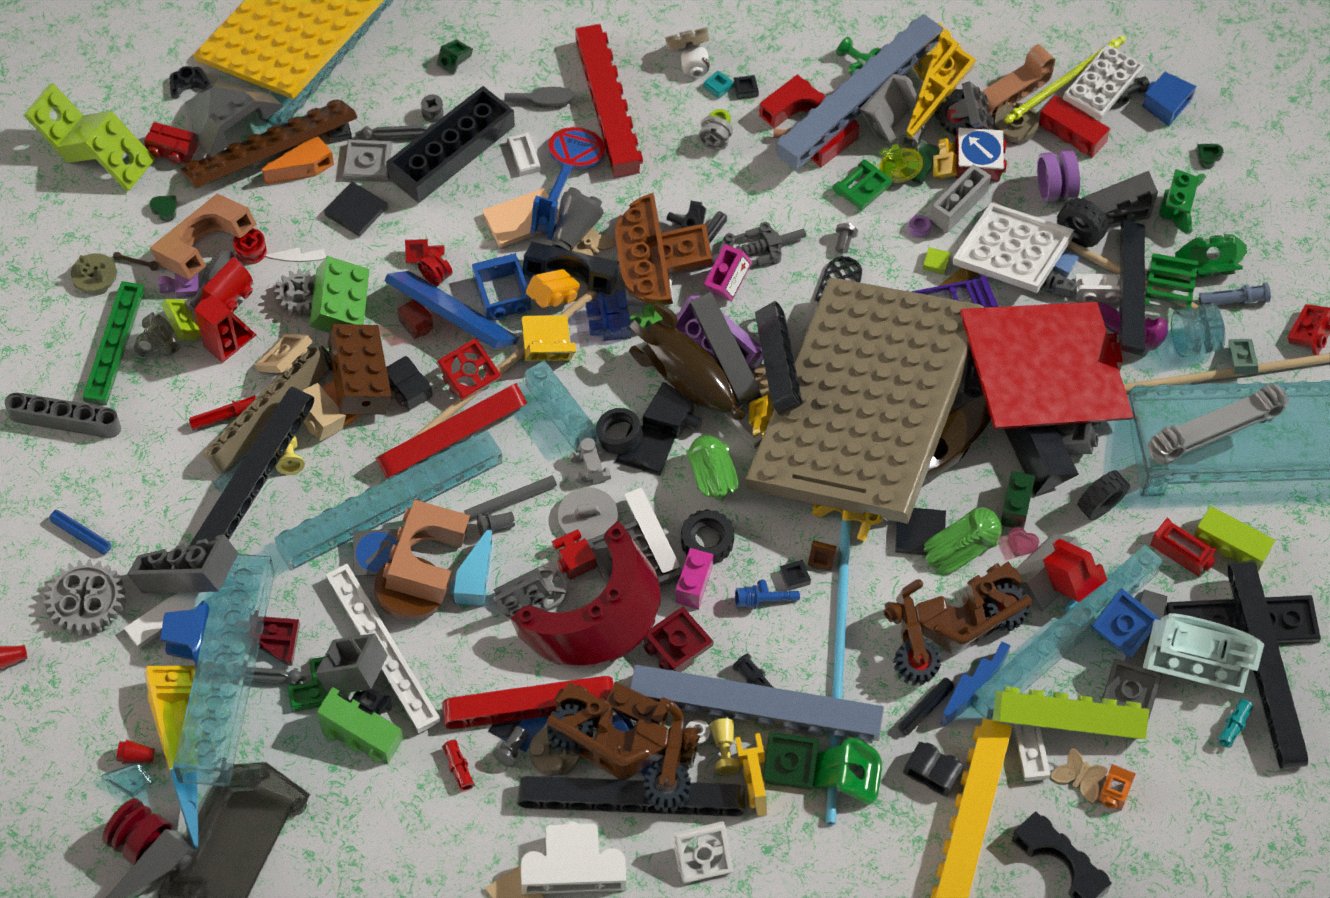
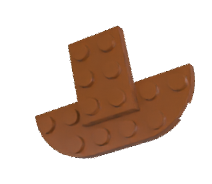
M651 193L629 204L630 208L623 216H619L615 226L618 259L624 285L635 298L649 304L661 303L669 305L673 304L668 274L713 264L706 223L661 233L654 193Z

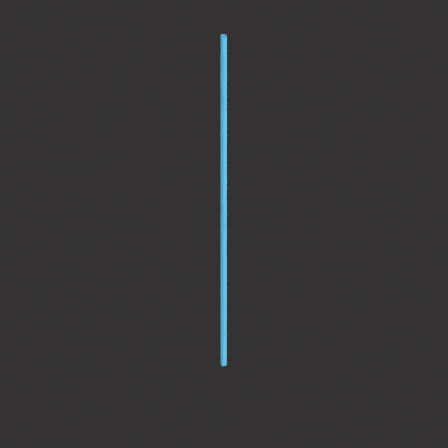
M844 520L841 523L832 698L842 699L851 536V521ZM830 733V749L840 746V739L833 737V734ZM837 788L827 789V825L836 824Z

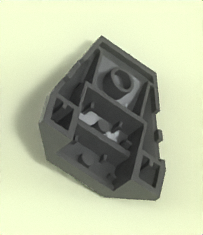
M221 78L185 102L198 144L211 158L229 146L223 132L255 110L266 120L283 108L282 104L271 94Z

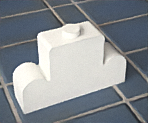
M567 822L564 825H548L546 827V856H543L540 852L531 851L525 854L521 860L522 894L626 891V863L624 854L614 848L606 849L602 854H599L598 827L596 824Z

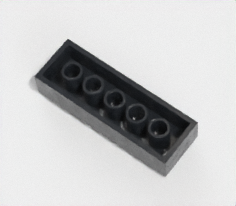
M480 87L387 160L388 178L417 203H420L514 128V110L486 87Z

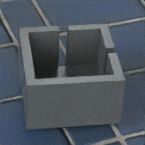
M375 633L359 635L354 640L352 637L334 639L325 654L327 658H323L315 674L327 693L330 692L332 687L339 690L338 694L367 691L372 689L388 654Z

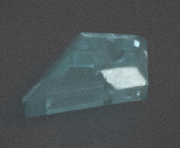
M139 763L101 776L105 782L131 798L153 784L152 779Z

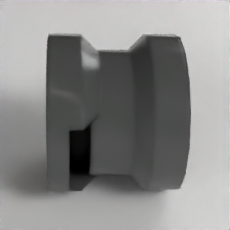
M431 94L422 99L421 108L424 120L434 123L444 116L441 97Z

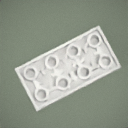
M1106 45L1064 93L1062 99L1101 120L1140 74L1144 65L1121 53L1116 48Z

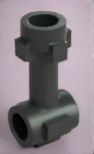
M1146 76L1135 78L1134 84L1130 85L1115 103L1123 106L1130 100L1129 95L1137 91L1139 93L1145 92L1150 84Z

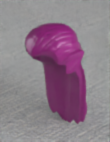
M1100 302L1099 309L1105 327L1119 335L1120 312L1110 305ZM1156 318V320L1145 319V350H1155L1164 342L1168 335V323L1164 318Z

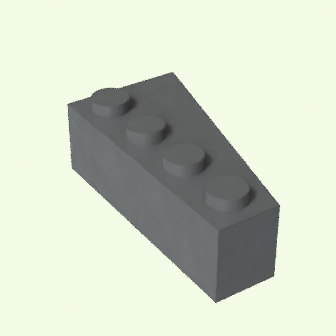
M223 534L216 536V539L210 542L206 539L198 540L196 545L190 547L182 544L169 552L162 549L138 555L127 575L142 593L219 592L239 553Z

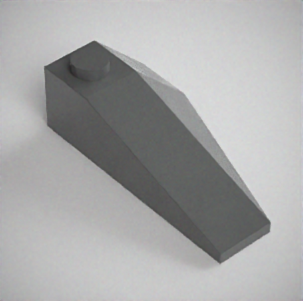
M165 829L106 898L136 897L179 869L183 870L192 861L191 855L195 850L181 832Z

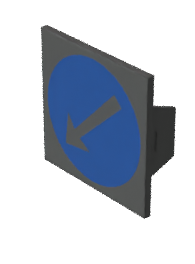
M399 529L353 531V566L355 576H376L379 569L386 562L392 560L389 557L393 544L398 545L399 540H396Z

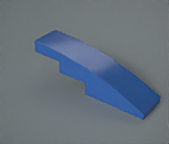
M1001 641L992 661L982 657L973 677L963 673L943 713L941 725L946 726L965 712L983 694L1002 667L1011 645Z

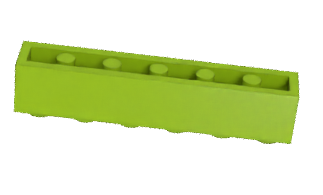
M1004 686V691L996 690L993 711L994 721L1146 739L1149 709L1141 708V703L1126 701V706L1117 705V700L1102 698L1101 703L1092 702L1093 697L1078 695L1077 700L1068 699L1069 694L1053 692V697L1044 696V691L1029 689V693L1024 694L1019 693L1020 688Z

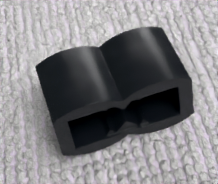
M404 356L386 367L390 389L395 392L394 396L400 406L404 405L410 410L433 396L431 385L418 371L409 357Z
M919 741L907 761L903 773L912 780L926 785L932 791L948 797L962 774L964 766L957 757L941 754L935 745Z

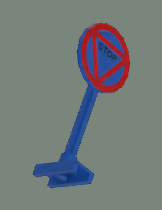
M563 128L554 132L549 138L548 152L552 159L563 166L548 199L536 195L533 201L531 235H535L536 231L548 234L547 239H553L558 198L571 170L590 168L599 164L603 159L605 152L603 140L595 132L585 128Z

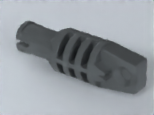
M1051 272L1040 290L1044 288L1046 292L1050 290L1052 294L1071 297L1075 290L1076 282Z

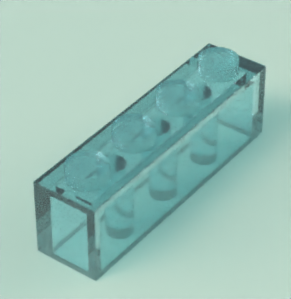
M544 360L526 370V387L575 452H579L578 446L585 438L594 439L596 443L595 425Z

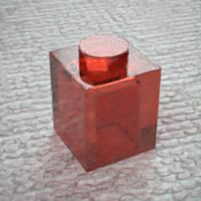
M414 299L397 309L399 322L414 340L420 336L427 335L434 329L432 315L422 304Z

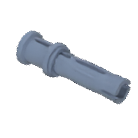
M1268 282L1258 286L1244 285L1240 289L1199 293L1198 295L1201 307L1232 303L1250 305L1251 302L1264 301L1268 303L1271 300Z

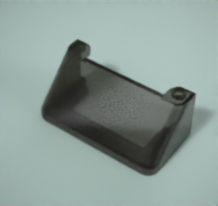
M267 762L231 764L226 766L218 775L198 814V846L191 855L192 861L183 870L179 869L164 879L158 892V898H248L287 818L302 814L307 807V801L311 794ZM188 834L187 837H186V839H187V841L190 843V845L192 846L191 840H190V837H189V834Z

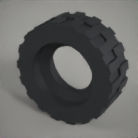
M1084 198L1070 199L1057 215V224L1074 229V236L1071 241L1083 247H1094L1097 245L1109 228V220L1105 216L1104 211L1098 205L1096 206L1093 202ZM1075 217L1084 220L1090 228L1083 226Z
M1117 470L1108 472L1087 488L1079 498L1077 506L1090 520H1096L1109 512L1123 499L1130 489V484Z
M705 509L704 511H696V513L689 515L687 520L685 519L681 528L683 552L685 551L686 556L690 548L713 554V565L717 562H722L733 549L734 527H732V522L726 518V515L716 510ZM704 527L715 529L720 537L718 543L712 547L701 546L695 537L698 530Z

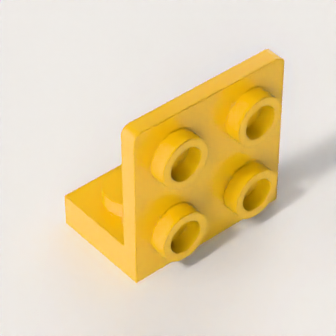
M566 315L522 317L525 361H569L576 353V344L570 343L568 317Z

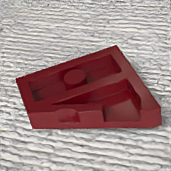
M250 615L246 634L247 642L288 666H293L300 621L299 619Z

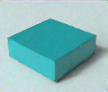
M718 70L703 82V88L718 99L734 87V82Z

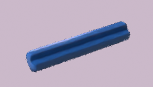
M54 510L50 514L49 519L51 523L102 555H106L112 546L109 541L63 512Z

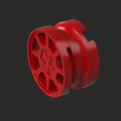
M252 228L243 237L238 238L234 236L233 238L235 255L240 262L256 264L264 259L267 248L261 231Z
M431 250L426 254V257H422L417 262V266L427 281L434 286H439L443 283L442 280L444 278L447 279L453 274L449 262L441 258V253Z

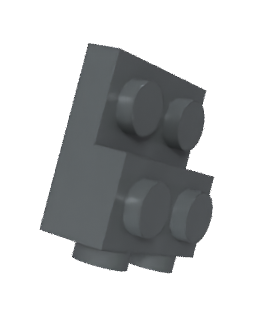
M1101 422L1055 425L1070 455L1092 454L1093 447H1098V434L1095 433V429L1100 427Z

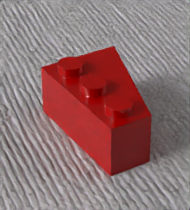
M213 295L209 296L206 300L200 301L197 307L194 308L204 347L222 363L257 336L255 332Z

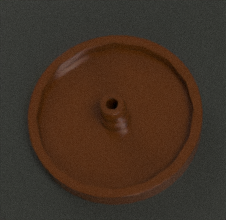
M416 557L423 563L435 566L423 558ZM386 563L379 569L374 583V595L379 606L390 616L404 621H419L432 616L441 607L442 604L385 588L387 578L383 577Z

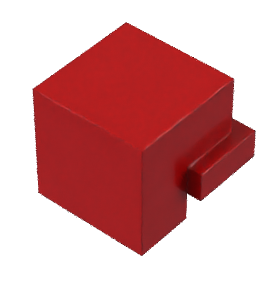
M1060 538L1053 543L1055 551L1043 559L1054 591L1077 602L1082 601L1108 580L1103 566L1095 564L1091 552Z

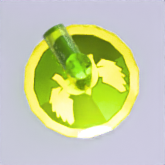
M898 144L892 145L891 149H881L880 154L884 158L880 163V171L891 178L894 183L905 182L914 178L923 167V158L914 149H900Z

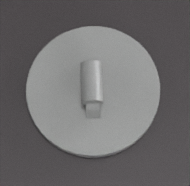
M586 487L574 490L565 496L559 505L557 516L559 526L565 535L577 529L580 531L582 538L576 540L577 542L584 538L589 540L604 534L618 520V511L610 495L600 489Z

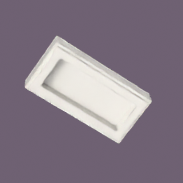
M529 133L507 137V143L519 176L541 171V166Z

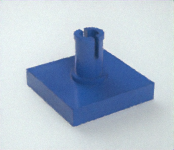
M1120 588L1090 628L1126 657L1132 658L1151 633L1154 620H1160V618L1124 589Z

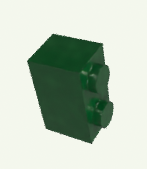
M1011 471L1000 521L1001 526L1024 530L1035 475Z

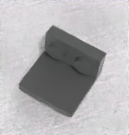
M538 568L493 589L496 594L493 600L506 617L513 616L525 606L540 604L546 597L550 596Z

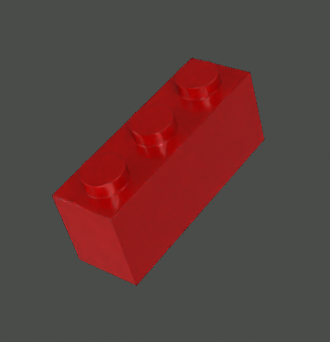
M1057 95L1041 110L1039 125L1044 130L1053 133L1063 142L1069 143L1081 153L1091 158L1106 144L1111 129Z

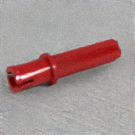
M253 395L236 402L232 400L231 404L190 417V426L192 430H196L235 416L238 417L256 399V396Z

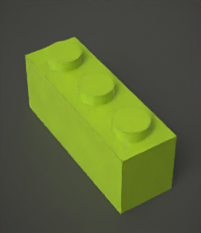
M1211 505L1194 535L1195 538L1212 549L1216 548V551L1226 558H1231L1237 562L1254 560L1258 572L1276 541Z

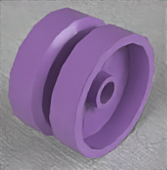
M1060 151L1057 157L1052 152L1039 154L1037 160V180L1040 195L1044 202L1057 201L1060 196L1064 200L1078 198L1080 192V171L1074 151Z

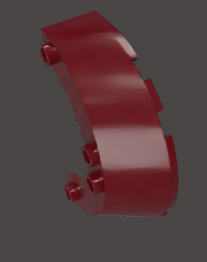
M618 520L604 535L605 543L612 555L613 567L607 586L596 599L582 608L559 613L544 611L534 606H525L510 618L518 637L542 658L557 665H574L575 668L595 667V664L608 660L613 662L628 654L645 639L656 621L655 616L658 607H660L661 603L659 580L650 561Z

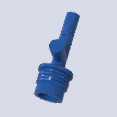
M759 580L757 585L744 586L735 590V604L737 608L758 609L759 602L800 600L799 591L769 592L766 580Z

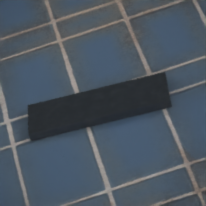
M1312 595L1265 597L1278 645L1320 642L1321 636ZM1234 599L1166 603L1167 615L1170 613L1188 615L1242 631Z

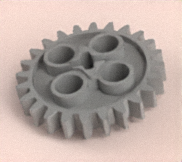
M88 559L86 565H82V562L78 560L77 567H73L69 563V570L67 571L60 568L61 576L53 575L54 583H47L49 591L44 592L46 598L44 605L53 624H58L60 630H64L67 627L69 634H72L77 629L79 636L83 634L84 630H87L89 635H92L93 628L95 627L101 632L102 624L110 627L109 619L117 620L118 616L115 611H123L120 603L126 602L123 595L126 591L124 586H122L123 582L121 577L118 576L117 571H111L108 564L103 567L101 561H98L93 566L91 559ZM74 584H79L75 588H70ZM98 585H103L99 589H94ZM70 606H75L71 610H66ZM94 607H100L96 611H91Z

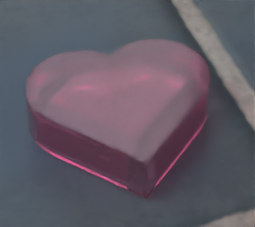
M1015 527L1009 532L1008 542L1014 556L1018 557L1035 552L1038 549L1039 538L1033 533H1027L1023 528Z

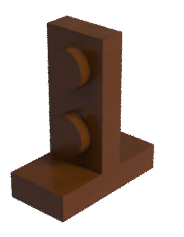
M617 682L613 685L606 699L612 706L613 711L636 722L644 719L664 726L669 716L666 703L671 700L662 697L660 702H657Z

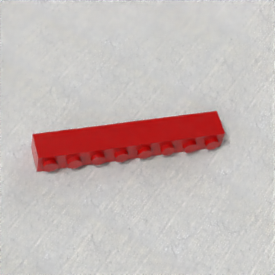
M601 24L575 28V42L613 177L639 174L640 164H643V156L641 150L637 151L636 148L638 146L636 133L632 134L631 131L633 129L632 118L626 114L628 112V105L626 99H622L621 96L623 95L622 83L617 82L616 79L618 78L617 66L612 65L611 62L613 61V53L611 48H607L609 44L607 32H603Z

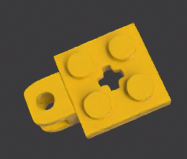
M760 733L755 734L756 747L744 750L742 749L740 737H735L739 765L744 768L743 774L748 788L750 808L756 809L757 817L767 815L766 794L759 763L765 762Z

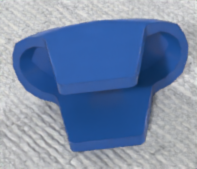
M205 601L199 603L194 610L165 613L161 631V640L166 642V654L194 660L197 670L203 666L207 658L212 624V610Z

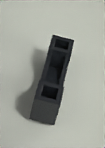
M531 241L524 254L522 272L523 275L533 277L538 274L564 269L569 275L583 280L588 290L610 295L617 282L619 262Z
M1035 811L1014 830L1011 840L1027 856L1031 858L1037 855H1049L1065 864L1071 876L1069 896L1072 898H1102L1108 893L1112 884L1109 876L1103 870L1097 869L1084 852L1078 851L1065 834L1059 833L1053 828L1051 821L1046 816H1041Z

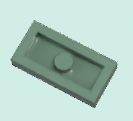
M1229 339L1228 349L1234 374H1257L1258 362L1252 339Z

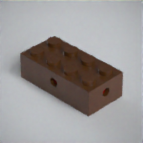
M332 324L328 348L340 414L386 415L392 396L379 326Z

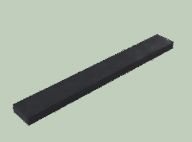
M1123 219L1120 241L1119 350L1142 356L1145 351V225Z

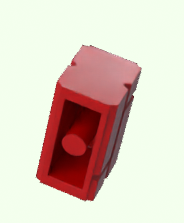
M153 122L150 132L147 133L144 139L145 148L155 158L164 157L176 164L190 162L198 147L196 133L158 122Z

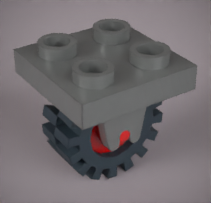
M971 81L962 83L964 94L959 93L957 95L954 93L951 98L949 96L945 97L947 101L945 103L942 101V108L938 107L937 109L940 113L937 115V119L940 120L939 124L952 135H957L958 128L992 130L991 126L994 124L990 112L988 113L986 105L989 104L986 93L982 92Z

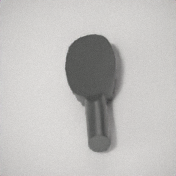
M552 86L537 88L531 93H504L505 102L532 101L536 106H554L555 108L557 106H567L573 97L570 89Z
M221 250L219 253H216L215 258H212L213 261H210L211 264H208L209 267H206L208 270H205L206 274H203L205 276L203 280L205 281H203L204 283L190 302L193 308H196L201 301L203 287L234 257L231 250Z

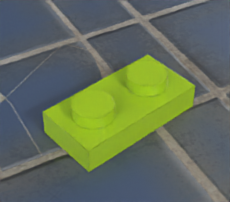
M165 299L161 305L178 340L197 341L201 336L200 330L185 300Z

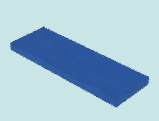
M411 271L387 273L384 281L494 349L515 345L519 339L512 332Z

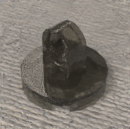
M151 312L143 318L142 327L144 332L136 337L134 343L136 354L141 357H149L159 351L165 356H172L178 352L180 342L179 340H174L172 336L174 330L162 315L154 316V312ZM147 341L151 344V348L148 350L142 349L138 343Z

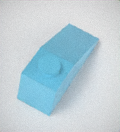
M486 530L457 570L456 580H451L450 595H454L455 604L485 605L493 544L492 530Z

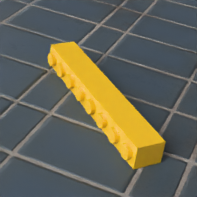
M983 718L981 727L975 726L972 740L977 741L975 749H969L966 760L967 763H971L969 771L964 770L960 785L965 786L963 794H957L954 807L958 808L959 811L957 817L953 815L951 817L948 830L953 832L951 840H945L942 854L947 855L945 863L939 862L936 877L941 879L939 886L933 885L930 898H969L1012 725Z

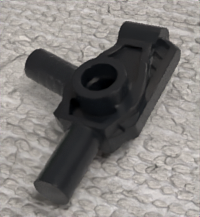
M691 200L689 211L685 218L669 212L666 220L681 226L680 229L704 224L707 208L702 205V202Z

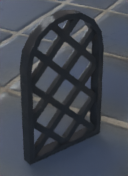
M846 256L836 257L831 260L825 269L815 301H820L822 296H819L821 289L824 291L827 282L824 283L827 276L829 279L831 273L837 272L839 275L838 279L845 280V278L852 276L854 282H861V265L855 259ZM842 261L844 265L837 267L835 262ZM855 264L858 270L852 271L850 266ZM847 268L849 273L842 275L840 270ZM860 272V276L857 279L855 274Z

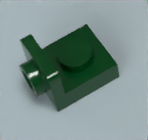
M455 39L441 46L437 65L454 74L457 71L458 63L472 56L473 48Z

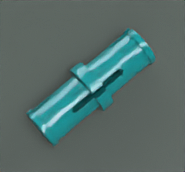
M1246 699L1239 700L1234 712L1227 717L1226 725L1217 738L1219 744L1226 748L1232 747L1239 732L1244 730L1245 722L1254 709L1250 701Z

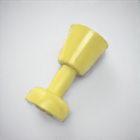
M731 719L712 721L709 724L715 744L720 748L721 759L715 763V773L718 775L735 774L739 772L740 765L739 761L732 758L730 753V746L733 744L734 721Z

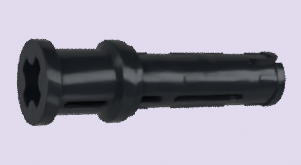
M749 653L741 656L733 664V670L738 671L745 678L746 683L774 688L765 678V671L756 666L751 660L752 656Z

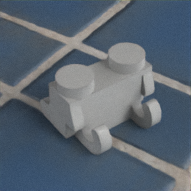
M591 438L583 439L578 446L579 453L581 452V455L576 456L575 453H571L569 456L573 463L583 461L587 473L585 476L577 473L575 475L576 481L583 483L593 480V483L611 479L609 468L606 467L602 470L598 454L604 453L602 444H595L594 439Z

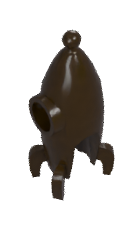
M656 303L653 309L662 317V320L655 322L647 330L635 320L630 325L632 330L648 344L642 348L643 351L635 345L629 349L632 357L641 366L649 367L654 365L667 383L695 404L715 411L731 412L733 419L738 421L744 418L745 412L743 408L736 407L735 395L725 371L708 351L676 328L678 319L672 310L661 303Z

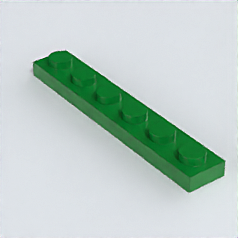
M121 281L82 396L84 402L107 405L145 291L143 284Z

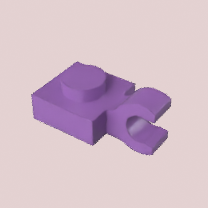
M176 273L175 279L168 276H159L160 293L175 292L176 297L195 296L199 290V275L197 273L190 280Z

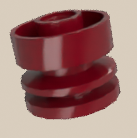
M133 798L121 805L112 815L103 831L102 840L108 847H112L116 853L123 852L124 859L135 865L164 830H172L173 827L161 815L152 814L151 808L145 806L142 801Z

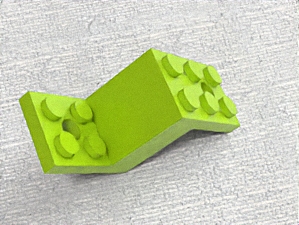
M54 83L49 84L23 114L67 163L96 159L125 191L131 190L155 160V157L112 110L83 115ZM51 109L57 114L55 121L50 118ZM124 153L129 156V163L127 165L123 162L122 156Z

